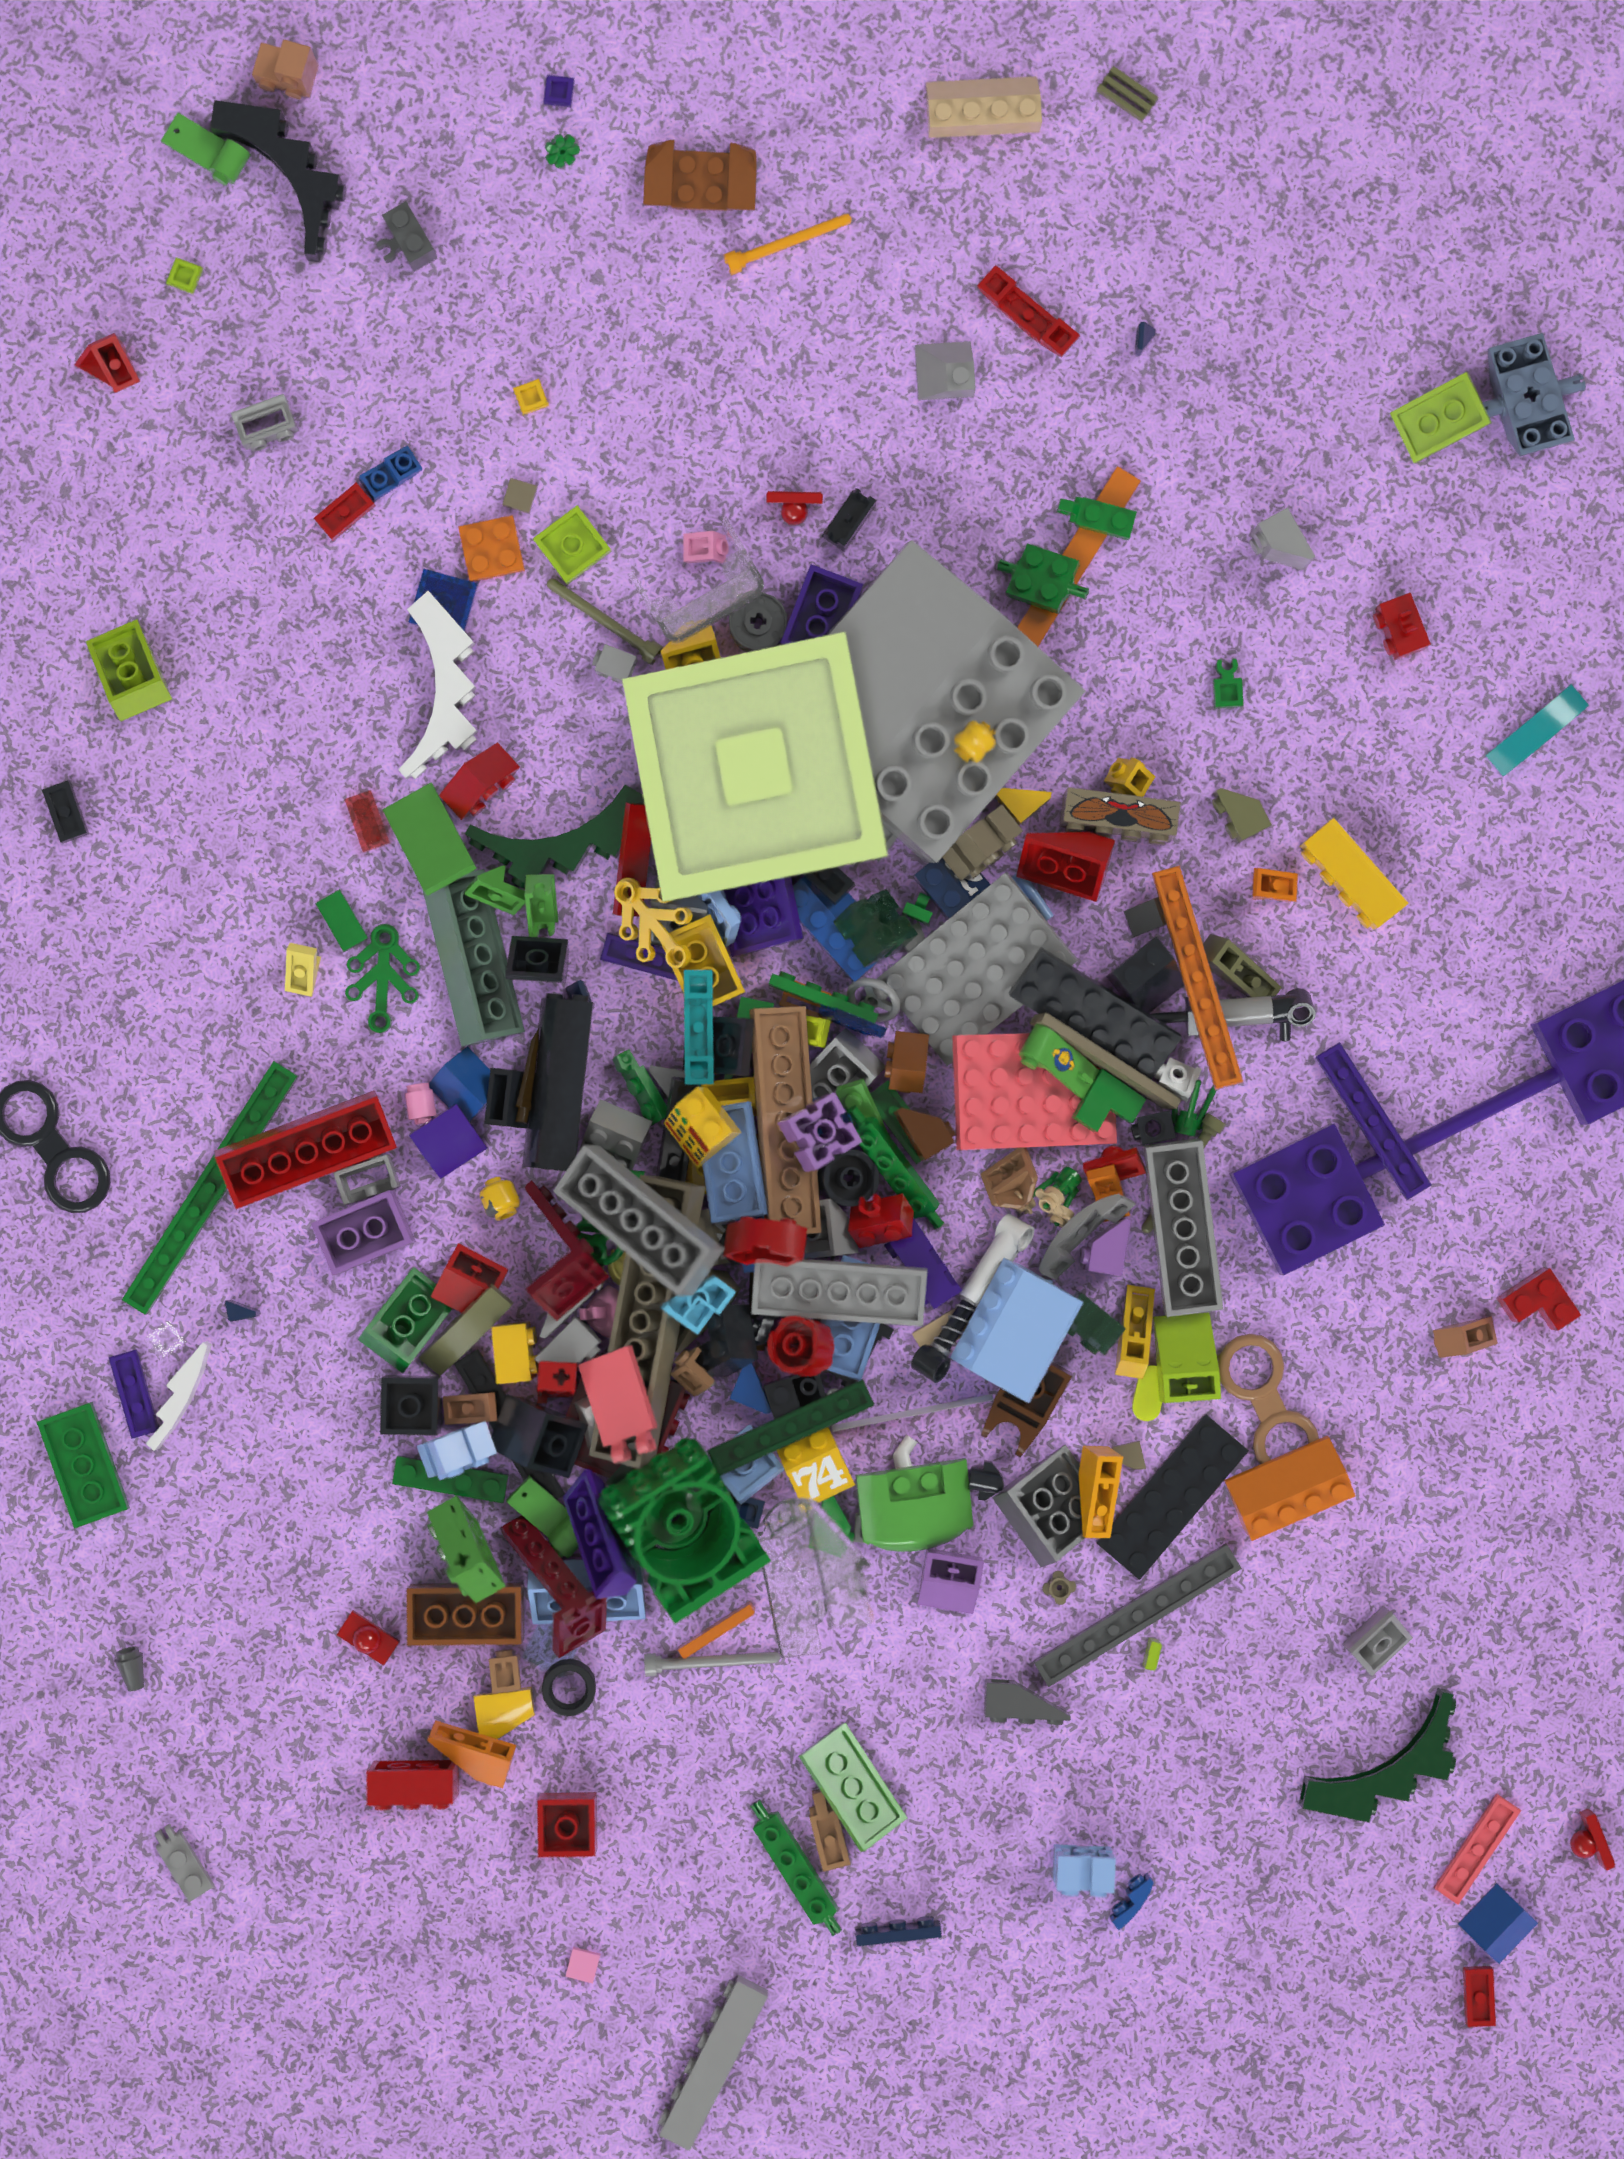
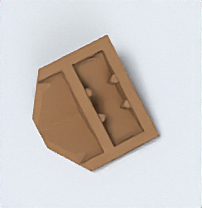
M1027 1147L1015 1149L980 1174L992 1206L1021 1209L1027 1206L1033 1199L1038 1175ZM1019 1191L1023 1198L1020 1199L1014 1192Z

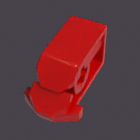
M539 1361L537 1404H547V1398L575 1397L577 1363Z

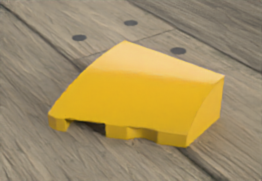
M532 1686L522 1687L518 1691L493 1694L491 1692L475 1694L473 1696L478 1733L495 1739L501 1738L535 1715Z

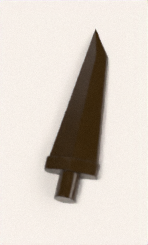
M539 1028L530 1043L520 1093L517 1099L516 1106L518 1111L516 1122L527 1123L529 1111L532 1109V1095L539 1046Z

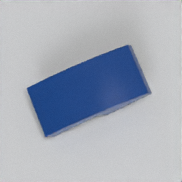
M407 445L385 457L383 463L359 475V481L372 501L375 502L416 476L423 468Z
M1148 1873L1144 1876L1137 1874L1127 1883L1129 1887L1125 1890L1131 1900L1128 1902L1122 1900L1112 1908L1113 1913L1110 1915V1919L1118 1931L1134 1918L1147 1900L1154 1884Z

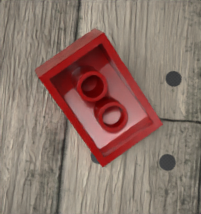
M1091 832L1027 833L1016 877L1097 902L1105 881L1115 840Z

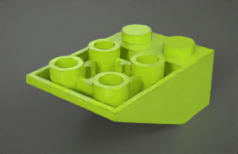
M1210 1312L1170 1317L1166 1315L1153 1316L1159 1400L1163 1403L1221 1399L1219 1366Z

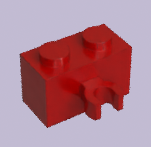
M1411 592L1383 602L1375 608L1376 613L1373 614L1375 625L1379 630L1383 629L1386 637L1383 640L1384 648L1389 656L1393 655L1394 660L1424 650L1431 645Z
M903 1193L885 1198H880L879 1195L873 1194V1200L867 1202L863 1197H860L859 1206L850 1208L848 1232L859 1248L912 1237L914 1210Z

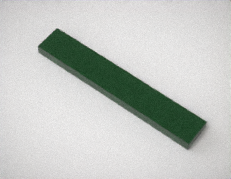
M861 1379L709 1448L707 1452L717 1473L721 1476L871 1408L875 1404L864 1380Z

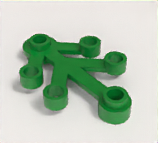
M381 924L375 927L371 933V943L357 956L350 957L347 961V968L350 972L360 973L364 969V963L378 953V964L358 982L349 985L345 990V995L349 1000L358 1001L362 998L363 992L377 980L375 1012L371 1013L368 1018L370 1029L376 1033H385L392 1025V1019L387 1013L389 981L401 993L402 1000L405 1003L414 1004L419 999L418 991L410 987L390 965L391 952L403 965V970L407 975L415 976L421 969L419 962L411 959L399 946V933L389 924ZM383 933L390 935L388 943L380 941V936ZM355 959L361 963L360 968L357 970L351 968V962ZM410 962H414L417 965V969L413 973L407 971V965ZM353 987L359 990V995L356 998H351L349 995V991ZM409 990L415 992V998L412 1001H408L405 998V994ZM384 1017L386 1020L385 1026L377 1027L376 1019Z

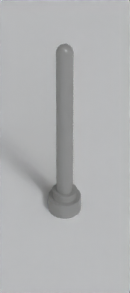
M778 1652L687 1657L686 1659L682 1657L662 1659L661 1656H656V1653L644 1654L645 1677L657 1676V1673H662V1670L771 1664L780 1661V1654Z

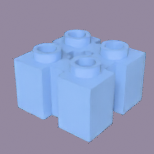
M485 1421L463 1427L417 1445L428 1478L438 1476L439 1480L459 1475L464 1470L489 1463L488 1457L497 1454Z
M1054 1844L1053 1881L1057 1891H1061V1894L1066 1896H1077L1080 1890H1088L1090 1895L1094 1897H1106L1107 1893L1115 1892L1116 1858L1114 1853H1112L1111 1847Z

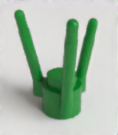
M1196 1080L1188 1111L1181 1110L1180 1115H1178V1107L1177 1109H1172L1171 1118L1175 1132L1195 1136L1196 1130H1200L1201 1121L1217 1092L1214 1089V1085L1211 1087L1197 1116L1194 1110L1201 1080Z

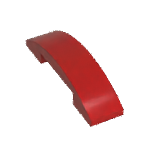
M997 265L977 285V288L992 304L1032 339L1061 358L1079 339L1080 334L1062 319L1054 318L1018 288L1017 282Z

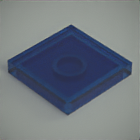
M423 569L414 603L429 591L465 632L478 583ZM410 614L409 624L419 626Z
M821 1005L817 1014L819 1015L818 1017L831 1020L833 1023L866 1036L884 1038L887 1030L883 1026L835 1007Z

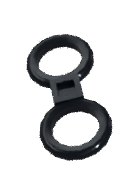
M32 1080L15 1081L4 1087L0 1092V1136L8 1143L20 1147H34L47 1164L44 1173V1189L50 1201L59 1209L70 1213H86L98 1207L107 1197L111 1185L110 1170L105 1160L98 1153L82 1146L70 1147L56 1129L59 1120V1106L53 1093L43 1084ZM29 1091L37 1094L46 1106L47 1117L44 1125L39 1131L31 1135L15 1133L9 1128L5 1120L7 1102L19 1092ZM72 1158L88 1160L98 1173L96 1191L90 1198L82 1202L67 1200L60 1194L56 1186L58 1169L64 1162Z

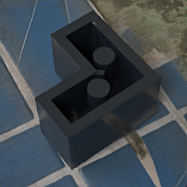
M727 1304L720 1315L714 1312L706 1323L710 1341L699 1346L702 1351L695 1361L710 1376L728 1377L758 1360L749 1305Z

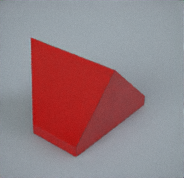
M115 333L89 344L74 364L110 385L115 393L140 382L123 342Z

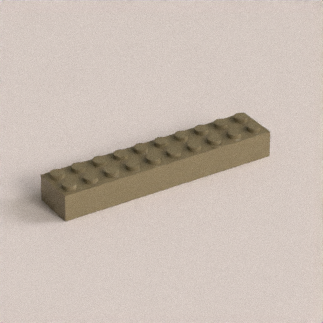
M640 1175L641 1181L698 1227L706 1186L655 1175ZM626 1253L608 1353L626 1346H632L658 1427L651 1430L656 1448H658L671 1377L670 1373L672 1372L680 1322L660 1307L663 1303L677 1295ZM595 1421L589 1456L613 1462L611 1445L603 1447ZM636 1436L626 1440V1443L631 1452L632 1459L620 1464L642 1468L656 1456L657 1450L647 1454H639L636 1449Z

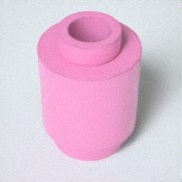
M429 1083L406 1086L407 1093H405L409 1120H415V1125L425 1124L431 1120V1117L437 1116L433 1089H430Z

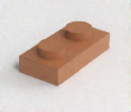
M495 1392L443 1396L445 1425L497 1421Z

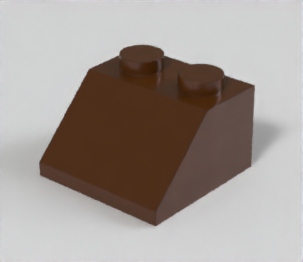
M900 1108L893 1112L921 1161L927 1160L955 1143L952 1137L956 1136V1133L948 1120L943 1122L939 1117L905 1108Z

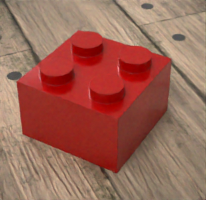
M597 1792L539 1794L537 1799L538 1858L595 1857L597 1852Z

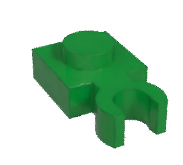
M1236 658L1231 660L1230 670L1223 669L1221 659L1216 661L1215 669L1221 679L1213 680L1214 709L1244 706L1242 678H1234V673L1238 668Z

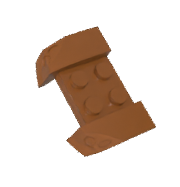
M674 139L653 143L648 146L645 162L643 205L666 206L672 209L755 211L757 161L756 151L753 148L730 142V153L675 150L676 140Z

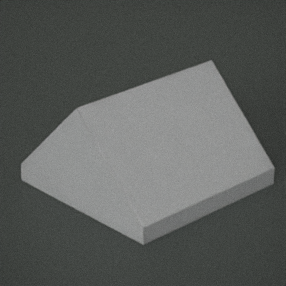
M1382 1606L1342 1645L1373 1676L1413 1637L1395 1615Z

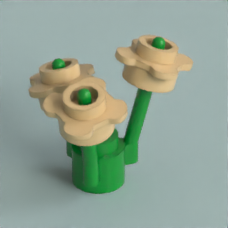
M1067 1166L1060 1173L1055 1171L1049 1179L1036 1187L1033 1198L1035 1196L1039 1198L1040 1208L1044 1212H1048L1047 1216L1051 1217L1049 1221L1056 1227L1061 1228L1074 1216V1212L1069 1209V1206L1079 1192L1077 1186L1082 1182L1081 1176L1074 1169ZM1019 1191L1014 1192L1020 1199L1023 1198ZM1032 1199L1027 1206L1016 1210L1020 1214L1024 1212V1214L1028 1213L1031 1215L1033 1213L1031 1209L1036 1206L1035 1200Z

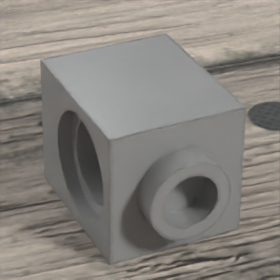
M605 644L602 651L597 650L592 665L596 666L595 672L597 675L605 678L610 676L612 677L611 680L623 684L622 679L632 676L638 660L635 655Z

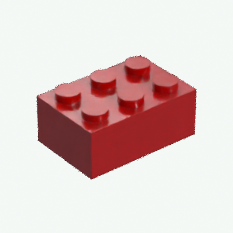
M451 1760L373 1761L366 1771L367 1806H374L375 1810H389L395 1805H403L405 1810L420 1809V1805H432V1809H447L449 1805L454 1804L459 1795V1766Z

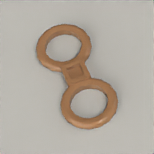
M1245 1334L1237 1336L1227 1343L1218 1359L1220 1382L1231 1395L1241 1400L1250 1401L1258 1416L1260 1424L1255 1431L1253 1449L1258 1462L1262 1464L1271 1460L1266 1453L1265 1440L1270 1429L1279 1423L1291 1422L1301 1426L1307 1435L1308 1444L1318 1440V1431L1311 1420L1299 1412L1286 1410L1277 1391V1387L1283 1378L1284 1362L1282 1354L1274 1342L1262 1335ZM1250 1345L1259 1346L1271 1358V1375L1267 1382L1258 1388H1241L1231 1378L1229 1371L1230 1360L1234 1353L1242 1347Z

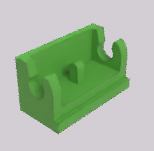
M554 874L526 875L525 903L529 937H538L539 930L542 928H547L548 935L552 936L555 933V924L558 922Z

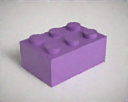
M388 1190L311 1223L332 1276L416 1242L394 1190Z

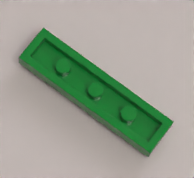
M780 971L779 976L772 973L768 983L769 986L875 1026L879 1014L874 1012V1006L859 1001L857 1006L847 1002L849 997L833 991L832 995L821 992L822 987L807 981L805 985L794 982L796 977L782 971Z
M397 1456L392 1484L504 1503L509 1475L470 1468L464 1470L459 1475L439 1480L438 1476L428 1478L421 1459Z

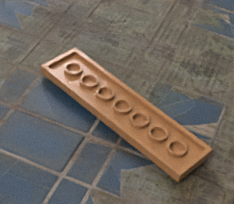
M806 1006L750 1009V1019H754L752 1051L760 1164L768 1212L767 1215H764V1219L780 1221V1219L788 1218L795 1220L797 1225L806 1227L807 1234L822 1233L817 1170L804 1171L794 1153L800 1148L796 1141L788 1143L778 1125L779 1121L794 1112L807 1110L805 1106L812 1102Z

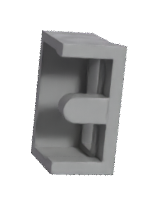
M284 394L231 413L242 445L246 450L251 449L252 452L265 449L268 446V442L276 439L278 442L288 441L294 437L293 433L299 431ZM282 410L286 421L246 435L244 423L264 418L269 414Z
M382 1153L367 1159L366 1162L354 1164L333 1173L344 1205L401 1187L391 1155L389 1154L383 1156ZM386 1164L390 1177L350 1190L346 1177Z

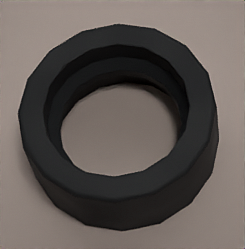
M564 1659L551 1665L545 1673L542 1684L543 1700L548 1708L558 1715L567 1717L579 1715L587 1710L593 1702L596 1692L595 1676L590 1667L582 1661L575 1659ZM562 1672H576L585 1681V1694L576 1703H562L553 1694V1681Z

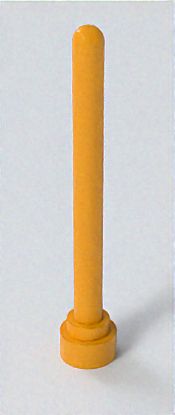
M845 213L744 253H741V251L735 252L734 250L723 254L725 263L729 265V273L731 276L740 273L747 263L851 223L852 217Z

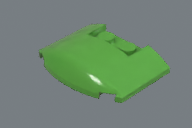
M966 1458L855 1475L862 1540L868 1545L871 1543L888 1551H921L948 1543L973 1526Z

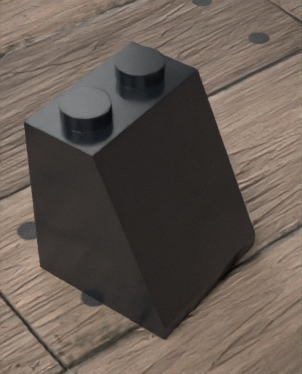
M1157 936L1106 976L1124 999L1148 1014L1184 986L1175 958Z
M507 1394L491 1438L497 1453L522 1466L570 1478L589 1424L530 1400Z

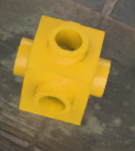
M1117 758L1110 766L1109 773L1105 777L1104 782L1112 788L1111 793L1144 797L1156 776L1136 758Z

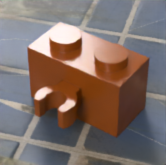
M895 1031L894 1042L889 1041L887 1058L892 1059V1061L887 1060L885 1077L890 1078L889 1089L899 1090V1092L923 1093L929 1035Z

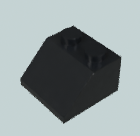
M512 936L505 979L566 983L569 966L568 939Z

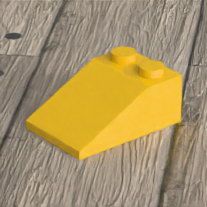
M711 914L669 933L678 945L686 946L691 953V960L687 966L672 968L683 993L684 970H713V1007L746 993ZM680 951L678 956H679V959L682 961V960H683V954H682V952Z

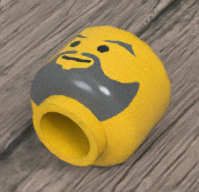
M501 1177L487 1180L485 1182L486 1187L479 1193L486 1215L495 1218L497 1221L515 1215L517 1213L516 1209L520 1206V1199L513 1182L501 1180Z

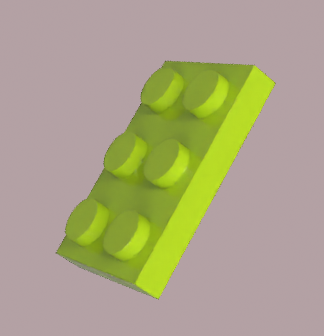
M1468 372L1390 412L1413 463H1417L1492 424Z

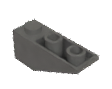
M985 1679L984 1715L985 1717H990L991 1722L1003 1723L1007 1722V1718L1018 1719L1019 1723L1034 1724L1035 1719L1047 1720L1046 1723L1050 1725H1063L1064 1721H1071L1069 1712L1014 1680Z

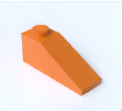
M435 1720L427 1740L476 1781L503 1789L517 1745Z

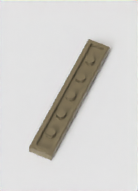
M1048 1013L1033 1016L1030 1022L1031 1025L1041 1024L1050 1028L1089 1062L1100 1069H1104L1165 1110L1177 1109L1181 1100L1173 1093Z

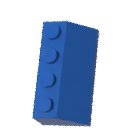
M805 876L793 885L800 923L852 982L862 978L896 948L894 943L849 893L834 905Z

